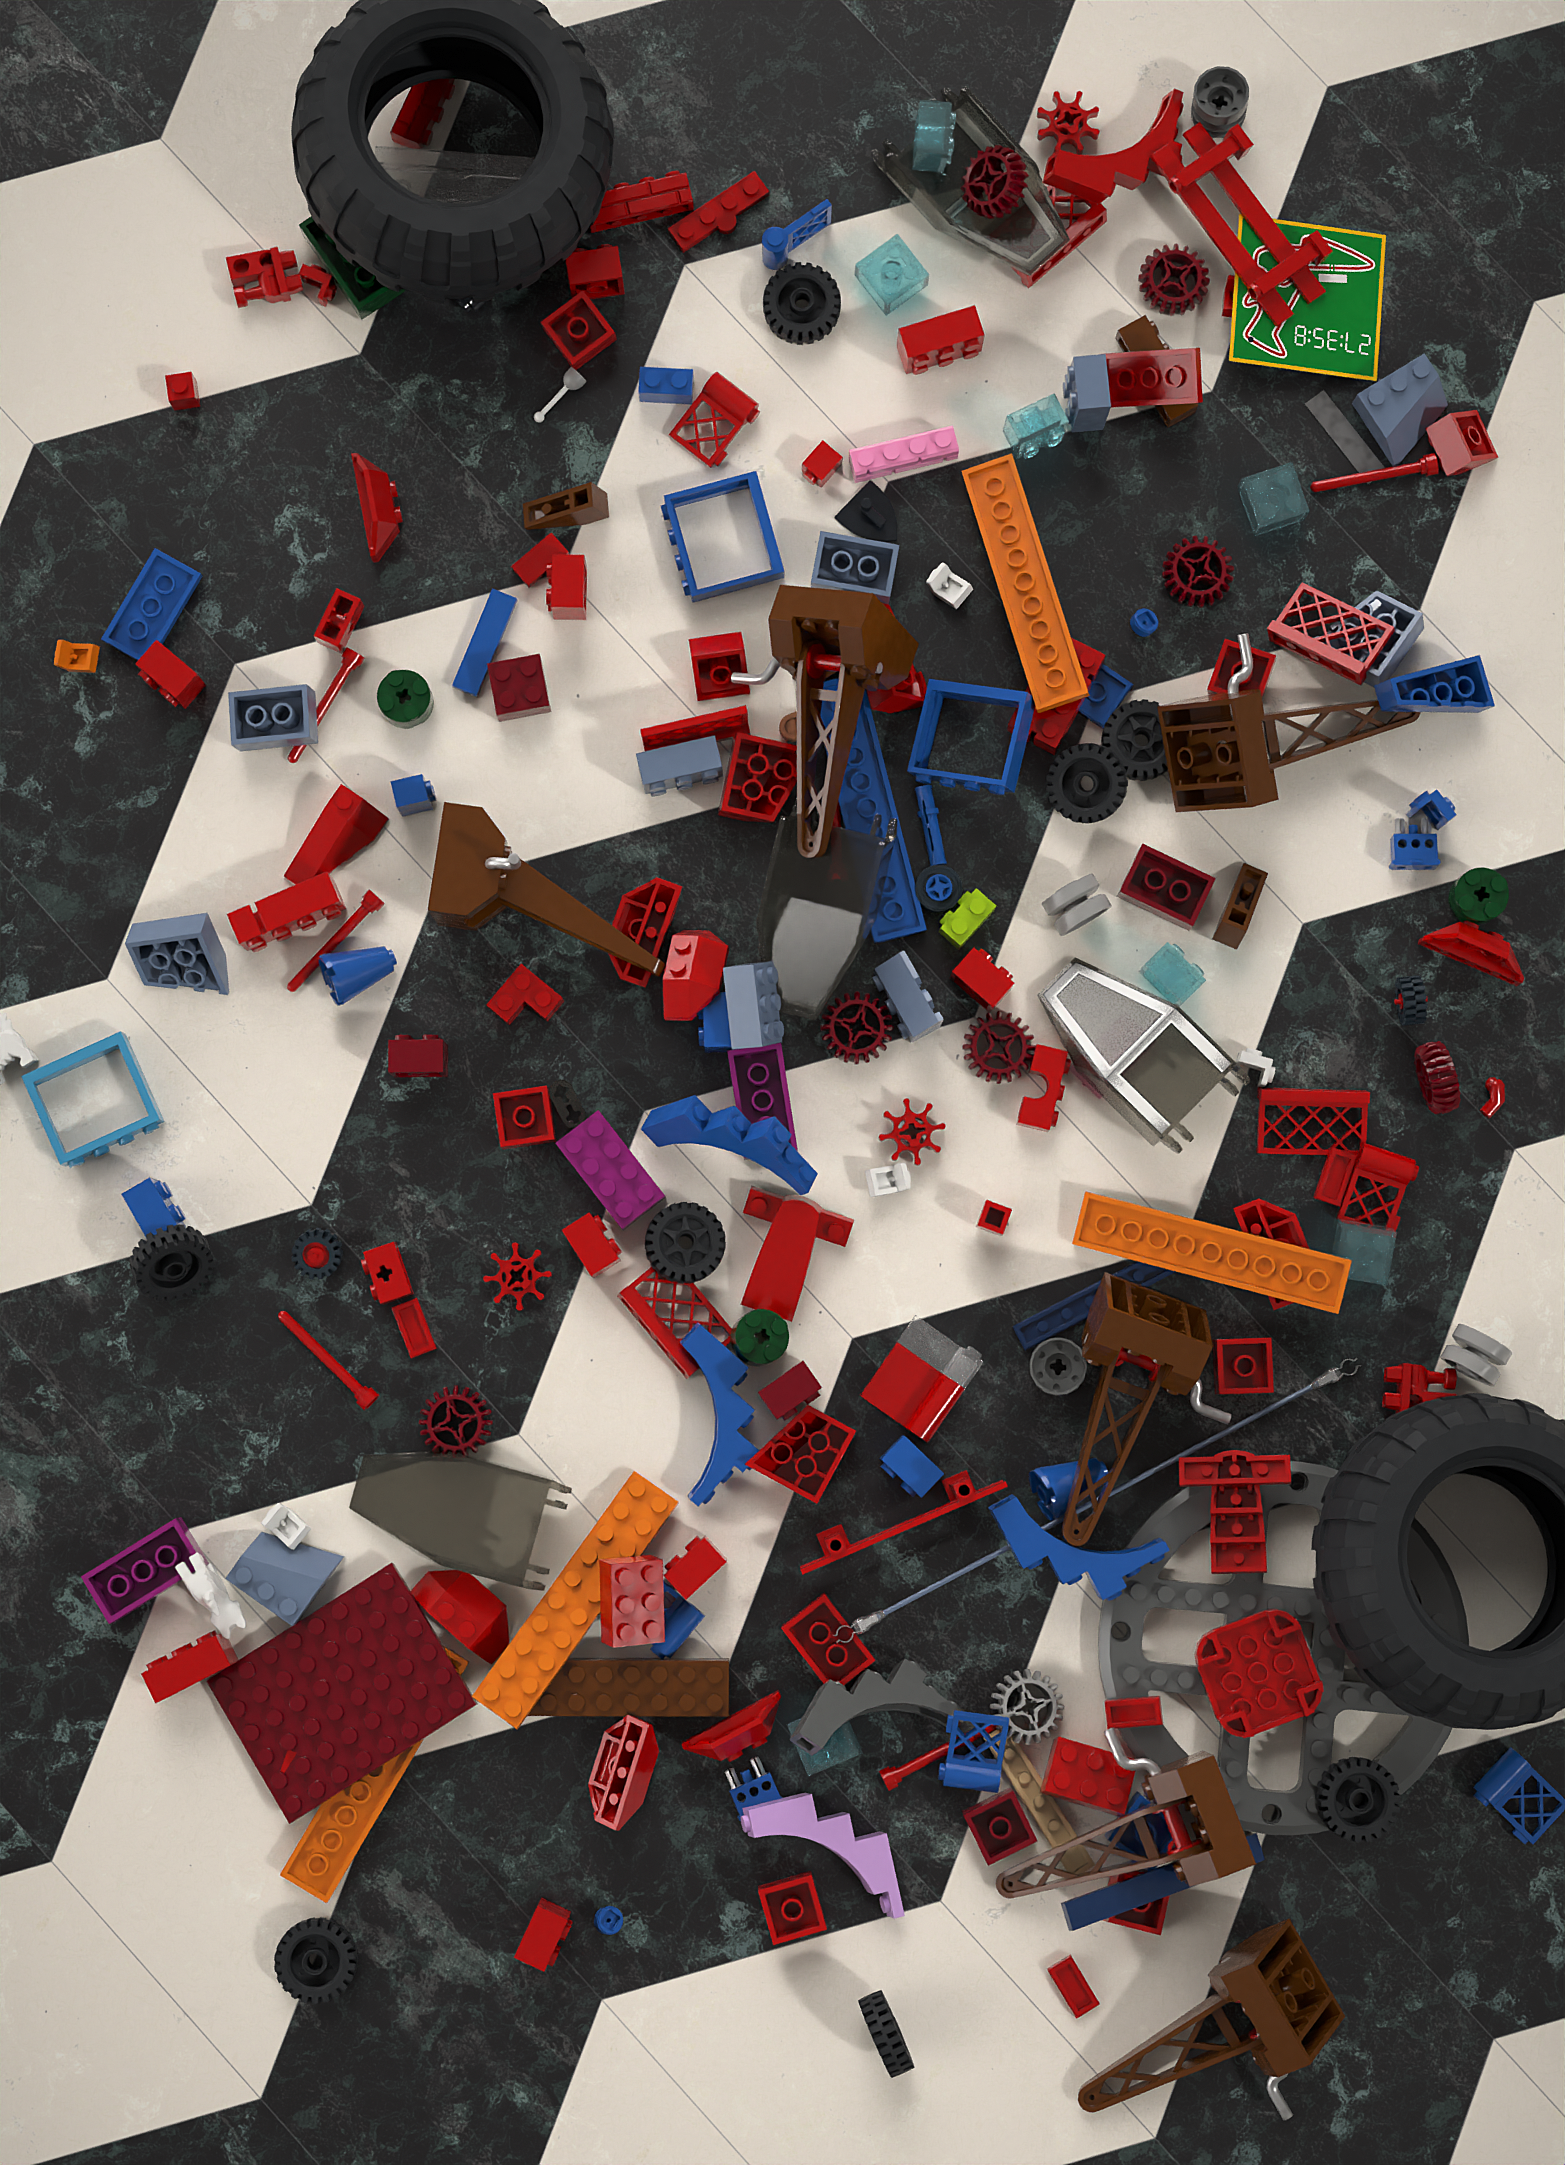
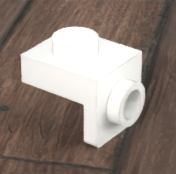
M941 563L937 569L933 570L926 581L933 595L955 609L961 605L973 590L971 584L952 573L945 563Z
M1247 1048L1246 1052L1241 1051L1238 1053L1235 1064L1261 1071L1258 1087L1263 1088L1267 1085V1082L1271 1083L1275 1074V1067H1272L1273 1059L1263 1057L1261 1051Z
M905 1162L865 1171L870 1197L898 1193L911 1188V1176Z
M277 1503L275 1507L271 1508L261 1523L293 1550L311 1530L297 1514L281 1503Z

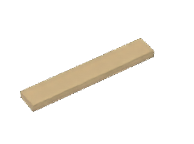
M996 1729L990 1732L989 1735L992 1738L1000 1733L1001 1730ZM1014 1734L1006 1738L1002 1769L1051 1847L1054 1848L1078 1837L1054 1798L1040 1793L1043 1781L1020 1744L1013 1742ZM990 1746V1750L997 1759L998 1753L993 1749L992 1746ZM1081 1844L1069 1848L1060 1860L1066 1871L1074 1874L1084 1873L1095 1866L1092 1858Z

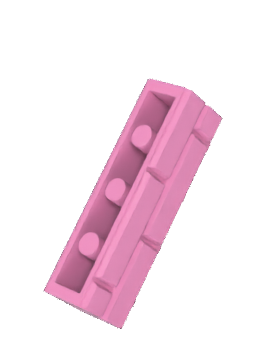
M949 426L849 450V462L854 482L858 483L892 475V472L896 474L942 463L943 460L958 459L959 447L954 428Z

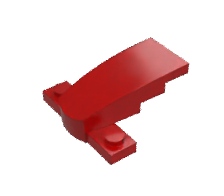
M751 1186L743 1213L771 1222L772 1224L752 1270L741 1305L755 1310L767 1309L777 1313L782 1319L792 1322L810 1264L815 1239L819 1238L846 1247L854 1219L824 1210L815 1201L804 1196H782Z
M1230 1450L1218 1453L1214 1457H1179L1180 1487L1212 1486L1210 1510L1212 1574L1267 1573L1266 1540L1260 1485L1291 1484L1290 1455L1254 1456V1454L1246 1451Z

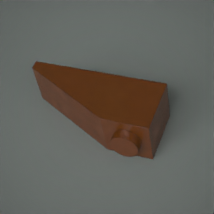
M592 482L523 503L524 528L531 530L587 525L609 518L607 493Z
M1243 863L1212 940L1237 950L1248 930L1268 875L1267 872Z

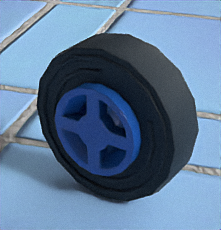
M932 865L924 869L917 877L915 883L916 895L920 905L925 910L933 913H945L953 909L958 904L957 902L963 892L962 881L959 875L952 868L944 865Z

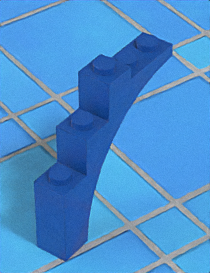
M696 1095L651 1110L641 1128L657 1147L690 1143L707 1145L728 1150L751 1159L783 1179L800 1195L809 1193L818 1175L788 1142L792 1134L775 1116L752 1124L736 1106L712 1113Z
M697 1322L680 1341V1344L691 1354L703 1372L712 1395L715 1413L714 1441L710 1457L700 1479L688 1494V1498L699 1507L701 1503L707 1504L715 1494L714 1488L720 1482L724 1484L732 1476L733 1471L731 1469L734 1466L742 1473L746 1469L750 1471L752 1468L745 1465V1463L759 1450L737 1431L740 1426L745 1428L754 1418L752 1413L755 1410L731 1389L734 1384L739 1386L748 1375L746 1371L749 1367Z
M1013 1494L988 1507L1020 1567L1023 1569L1026 1567L1033 1569L1042 1564V1558L1046 1557L1058 1581L1068 1585L1078 1582L1083 1578L1081 1574L1086 1573L1097 1596L1102 1600L1107 1598L1110 1601L1119 1597L1122 1594L1121 1590L1127 1587L1122 1579L1123 1576L1129 1578L1141 1571V1566L1148 1562L1154 1564L1161 1561L1165 1557L1164 1553L1170 1551L1166 1542L1161 1538L1154 1539L1137 1547L1112 1551H1096L1070 1545L1044 1531L1027 1514L1017 1497Z

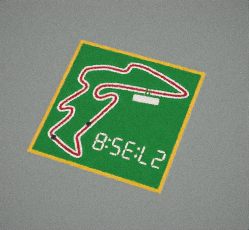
M1239 214L1237 238L1265 274L1277 266L1278 263L1242 214ZM1273 219L1296 251L1302 248V243L1316 230L1319 231L1333 250L1327 259L1318 266L1314 262L1308 265V268L1326 292L1308 304L1291 280H1286L1275 289L1294 315L1276 327L1257 300L1250 297L1247 287L1235 272L1229 361L1377 381L1386 235Z

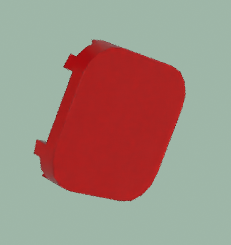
M1278 1609L1263 1610L1208 1631L1196 1644L1194 1653L1196 1666L1215 1718L1220 1726L1232 1735L1243 1738L1254 1737L1257 1733L1303 1716H1309L1315 1712V1709L1321 1702L1322 1693L1324 1692L1323 1683L1317 1673L1301 1630L1302 1627L1298 1620L1289 1613Z

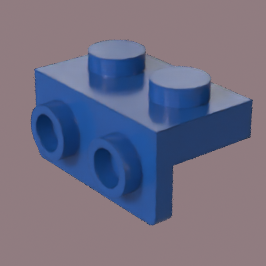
M1437 789L1431 794L1425 791L1409 804L1411 810L1406 814L1410 818L1422 810L1431 819V823L1437 830L1457 815L1454 812L1455 806L1447 797L1443 798Z

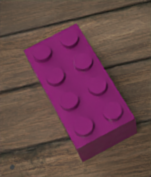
M781 1043L727 1051L736 1107L752 1124L775 1116L792 1134L788 1142L798 1152Z
M599 1110L555 1143L622 1230H625L666 1198Z
M179 1517L81 1576L108 1624H111L181 1582L183 1579L175 1568L181 1562H185L191 1573L194 1574L196 1571L189 1557L195 1553H199L203 1557L206 1566L209 1562L182 1517Z

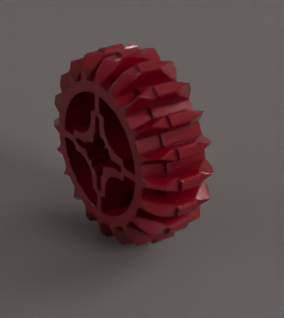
M996 145L995 147L987 146L985 152L978 151V158H970L972 164L970 167H964L967 171L966 176L960 177L965 182L960 188L965 193L962 199L967 203V207L980 217L984 216L988 219H994V217L1003 218L1004 213L1011 214L1012 206L1019 207L1017 202L1019 198H1025L1022 191L1024 188L1029 187L1024 182L1029 177L1027 172H1025L1027 165L1022 161V157L1008 147L1005 148L1001 145ZM1002 163L1005 164L1007 172L1001 169ZM983 192L988 196V201L984 200Z
M1177 243L1174 244L1172 250H1170L1167 244L1163 246L1162 252L1156 248L1153 251V256L1148 255L1146 257V264L1141 265L1140 271L1142 274L1138 276V281L1142 284L1139 286V291L1146 292L1143 296L1144 301L1152 300L1150 304L1151 309H1154L1157 305L1160 306V314H1163L1165 309H1169L1170 316H1174L1176 309H1178L1181 316L1185 314L1186 308L1193 311L1195 303L1201 304L1203 301L1202 296H1206L1208 292L1205 286L1209 285L1210 278L1205 276L1208 275L1209 269L1201 268L1205 260H1196L1197 251L1192 252L1190 255L1188 253V245L1183 248V251L1179 250ZM1172 263H1178V264H1181V265H1183V266H1182V267H1177V266H1174ZM1160 267L1163 279L1156 286L1153 280V273ZM1192 274L1195 287L1188 293L1185 281ZM1170 277H1173V280L1175 277L1179 279L1178 283H1175V280L1173 283L1169 281ZM1166 293H1172V294H1174L1176 297H1169V296H1167V295H1165V294H1166Z
M1193 536L1192 544H1190L1187 538L1182 540V546L1175 543L1173 545L1174 552L1168 551L1166 554L1168 560L1162 564V567L1167 569L1162 573V578L1169 579L1164 584L1165 588L1173 587L1170 596L1173 597L1178 593L1180 595L1178 603L1180 604L1184 599H1188V607H1192L1194 601H1197L1198 607L1203 608L1204 600L1210 606L1213 605L1214 598L1221 600L1223 598L1222 592L1229 591L1230 587L1227 583H1232L1234 579L1229 574L1234 571V566L1226 565L1232 560V557L1222 556L1226 548L1221 547L1217 550V540H1214L1211 545L1207 544V536H1204L1201 543L1197 536ZM1191 553L1203 554L1198 560H1193L1189 557L1187 559L1183 558ZM1210 559L1215 562L1218 568L1219 578L1214 576L1215 573L1209 568L1208 563ZM1204 563L1201 574L1192 581L1196 568H1199ZM1177 566L1181 567V571L1187 576L1188 581L1186 585L1178 577ZM1197 584H1204L1206 586L1210 584L1213 586L1204 591L1192 590Z
M858 991L854 994L855 1000H850L848 993L844 994V1003L838 997L835 998L834 1002L838 1007L827 1006V1010L832 1015H822V1019L829 1022V1024L820 1026V1030L829 1031V1034L822 1036V1041H832L827 1045L826 1049L830 1051L836 1047L835 1058L844 1053V1063H848L849 1057L854 1056L855 1065L859 1064V1056H863L864 1062L869 1063V1053L877 1059L879 1057V1053L876 1050L877 1047L882 1051H886L887 1047L882 1043V1040L890 1042L892 1037L884 1033L893 1031L892 1025H885V1022L892 1020V1016H882V1013L887 1010L886 1005L877 1009L876 1006L879 1004L880 999L875 998L871 1004L868 1002L870 994L866 993L864 1000H859L860 993ZM851 1007H859L858 1013L854 1018H838L839 1014ZM867 1010L876 1017L879 1031L866 1024L865 1015ZM859 1016H862L860 1023H862L861 1027H864V1031H859L852 1041L853 1029H849V1026L855 1025L858 1022ZM834 1025L839 1026L848 1033L847 1046H844L836 1037ZM862 1037L876 1039L873 1044L864 1049H854L856 1042Z
M997 1011L996 1019L993 1020L991 1013L988 1012L986 1013L987 1022L978 1017L976 1022L979 1028L972 1024L968 1027L974 1035H964V1039L970 1041L971 1044H964L962 1049L965 1051L970 1050L971 1053L966 1054L963 1058L965 1061L973 1059L974 1062L968 1066L969 1070H973L977 1066L980 1070L976 1073V1077H981L983 1072L987 1073L985 1081L988 1083L992 1075L996 1076V1084L1001 1083L1002 1076H1005L1007 1083H1010L1012 1081L1010 1073L1012 1072L1015 1077L1020 1078L1022 1075L1018 1068L1020 1067L1025 1071L1029 1069V1066L1023 1061L1033 1060V1056L1027 1054V1051H1034L1035 1045H1027V1042L1033 1040L1034 1036L1024 1035L1029 1029L1028 1025L1023 1026L1021 1029L1018 1027L1022 1021L1020 1017L1014 1023L1010 1022L1012 1013H1008L1006 1019L1003 1020L1002 1012ZM990 1027H1005L1013 1033L1000 1037L994 1031L992 1032ZM983 1032L989 1048L979 1056L977 1040ZM1018 1039L1021 1052L1018 1061L1015 1063L1011 1058L1009 1046ZM1007 1040H1010L1003 1048L1004 1054H999L998 1051V1053L993 1052L988 1055L994 1048L995 1041H998L999 1044L1000 1042L1005 1043ZM992 1058H997L1003 1064H1006L1008 1068L995 1069L987 1066L985 1062Z
M1431 1041L1416 1047L1414 1055L1415 1071L1422 1096L1429 1110L1434 1114H1445L1457 1109L1461 1100L1460 1085L1455 1066L1446 1046L1440 1041Z
M458 1385L454 1386L453 1394H450L448 1387H444V1397H441L440 1393L434 1392L433 1396L437 1401L435 1403L430 1399L425 1401L431 1407L430 1411L427 1409H421L420 1411L421 1414L428 1415L427 1420H419L420 1425L427 1424L428 1428L420 1431V1434H430L431 1437L425 1441V1444L430 1445L435 1442L436 1445L432 1449L434 1453H437L442 1447L443 1458H447L449 1451H452L453 1459H458L459 1451H462L463 1457L467 1458L469 1457L468 1448H471L474 1453L479 1452L478 1447L475 1445L476 1442L483 1446L486 1445L487 1442L481 1438L482 1434L486 1436L491 1435V1431L485 1430L484 1426L493 1425V1421L485 1420L484 1416L490 1415L492 1411L491 1409L482 1411L481 1407L485 1406L487 1401L481 1400L477 1403L476 1400L480 1395L478 1392L469 1397V1387H465L462 1394H460ZM453 1399L467 1402L473 1407L475 1412L466 1415L461 1414L457 1406H455ZM446 1403V1419L434 1425L437 1410ZM453 1414H456L457 1418L461 1417L462 1419L469 1417L468 1420L459 1424V1431L454 1430L455 1427H443V1425L449 1424L453 1420ZM478 1420L476 1433L466 1442V1425ZM445 1430L451 1431L455 1439H457L458 1445H450L444 1442L437 1433Z

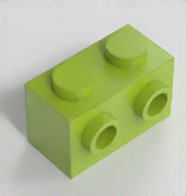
M977 888L972 893L967 891L957 902L961 906L954 913L949 910L940 920L942 926L939 933L958 950L996 908V905Z

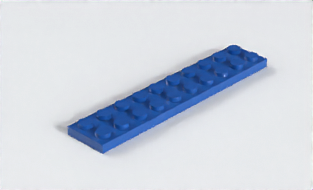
M839 678L825 681L823 689L837 691ZM865 689L838 802L874 944L925 932L927 929L921 905L916 895L915 882ZM822 700L821 719L825 728L834 718L836 702ZM825 747V751H826V755H827V759H828V751H827V749H826V747Z

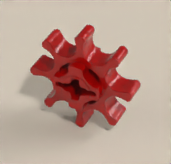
M1055 91L1052 101L1056 104V109L1047 111L1042 107L1038 108L1037 118L1047 120L1049 127L1040 129L1037 139L1041 141L1048 136L1055 138L1057 145L1054 148L1053 154L1058 149L1061 150L1064 144H1072L1076 148V154L1082 155L1084 146L1081 144L1080 138L1089 136L1094 140L1098 139L1099 129L1091 128L1087 121L1098 116L1099 108L1095 106L1088 111L1081 109L1079 106L1083 95L1081 91L1076 93V98L1072 103L1063 102L1060 99V93Z
M905 1098L903 1100L905 1114L903 1116L894 1117L888 1111L884 1112L883 1117L893 1123L894 1129L889 1134H880L878 1139L881 1142L886 1139H892L896 1142L897 1151L891 1156L892 1161H896L901 1152L909 1151L914 1155V1165L919 1166L921 1164L919 1158L921 1148L929 1147L935 1153L940 1152L941 1147L931 1142L930 1135L935 1130H944L946 1125L944 1123L931 1125L927 1121L926 1115L933 1108L931 1103L926 1105L922 1113L916 1114L910 1110V1100ZM915 1119L920 1120L923 1124H920ZM904 1121V1125L899 1129L898 1125ZM909 1125H913L915 1130L924 1129V1131L916 1134L915 1139H911L910 1135H900V1133L908 1130ZM926 1136L924 1142L920 1143L921 1137ZM900 1140H903L909 1146L904 1145Z
M514 1242L512 1243L513 1256L509 1260H501L496 1253L491 1254V1258L499 1263L500 1270L495 1276H484L483 1280L485 1282L497 1281L501 1285L500 1294L494 1298L495 1303L499 1304L505 1295L512 1294L517 1299L516 1309L522 1311L524 1309L522 1298L526 1293H534L539 1300L545 1298L544 1294L537 1291L536 1281L541 1277H552V1272H538L535 1269L534 1262L542 1255L540 1250H535L532 1257L523 1259L518 1252L519 1244ZM514 1262H521L520 1265H512ZM526 1267L522 1273L523 1282L516 1281L509 1287L514 1279L512 1272H520ZM530 1271H532V1280L529 1277ZM504 1273L506 1274V1282L503 1280ZM516 1288H523L522 1291H514Z

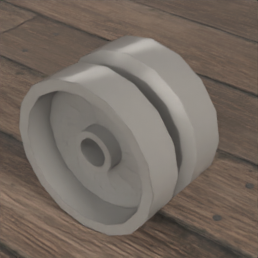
M1093 873L1072 881L1042 902V906L1048 916H1055L1066 911L1054 924L1060 936L1080 928L1112 907L1105 894H1098L1090 899L1087 898L1095 893L1099 887V883Z
M1458 1324L1452 1337L1463 1348L1456 1345H1446L1440 1358L1465 1376L1486 1385L1495 1386L1501 1374L1491 1363L1506 1365L1512 1355L1511 1350L1474 1328Z

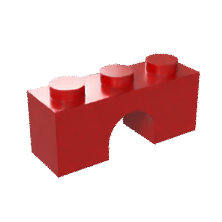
M1040 1044L1035 1045L1032 1055L1033 1060L1031 1061L1028 1073L1041 1076L1046 1082L1047 1089L1045 1095L1040 1098L1026 1096L1022 1098L1016 1125L1048 1132L1051 1126H1056L1059 1111H1055L1056 1101H1062L1065 1085H1061L1063 1074L1068 1075L1071 1059L1067 1058L1068 1051Z

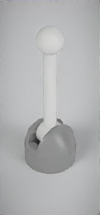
M570 367L564 374V387L541 412L534 414L536 422L544 420V415L568 389H580L587 382L573 367Z

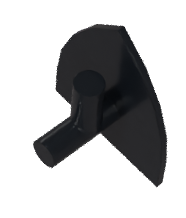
M871 479L834 517L843 527L862 538L880 542L897 540L895 511L889 498Z

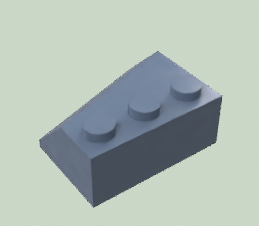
M1425 353L1357 394L1352 403L1392 466L1400 464L1426 432L1425 428L1432 425L1448 406L1440 377Z
M1375 591L1354 607L1393 626L1395 630L1366 673L1367 678L1364 683L1372 687L1390 679L1424 630L1423 613L1379 591ZM1356 617L1343 619L1346 630L1362 626L1360 619ZM1336 621L1329 627L1330 629L1327 631V634L1343 631L1341 622ZM1379 628L1367 630L1369 641L1381 638L1385 631ZM1363 632L1348 636L1351 646L1366 642ZM1345 637L1329 641L1330 646L1336 650L1347 647ZM1368 648L1352 652L1354 658L1363 663L1370 655Z
M208 913L132 924L125 945L144 985L171 989L184 986L193 987L194 991L204 992L205 989L219 990V994H229L226 954Z
M905 951L898 953L874 969L875 976L872 977V980L879 992L883 990L888 998L884 1002L891 1016L897 1015L900 1021L897 1027L903 1039L909 1038L912 1043L940 1028L944 1019L940 1012L934 1014L933 1008L935 1007L926 989L920 990L921 979Z
M261 1532L241 1555L225 1579L285 1622L294 1626L300 1621L345 1556L300 1543L293 1550L277 1536Z

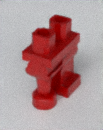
M273 247L270 250L226 257L238 308L248 306L249 300L264 298L270 303L282 300L283 302L291 301L290 295L304 290L299 274L285 276L284 270L298 267L294 250L279 252L278 247ZM258 281L259 286L245 290L244 284Z
M1408 1363L1384 1368V1382L1397 1383V1393H1383L1382 1407L1396 1410L1395 1414L1429 1400L1456 1396V1394L1428 1392V1384H1442V1387L1446 1390H1455L1457 1382V1371L1455 1368H1445L1443 1373L1427 1370L1422 1365Z

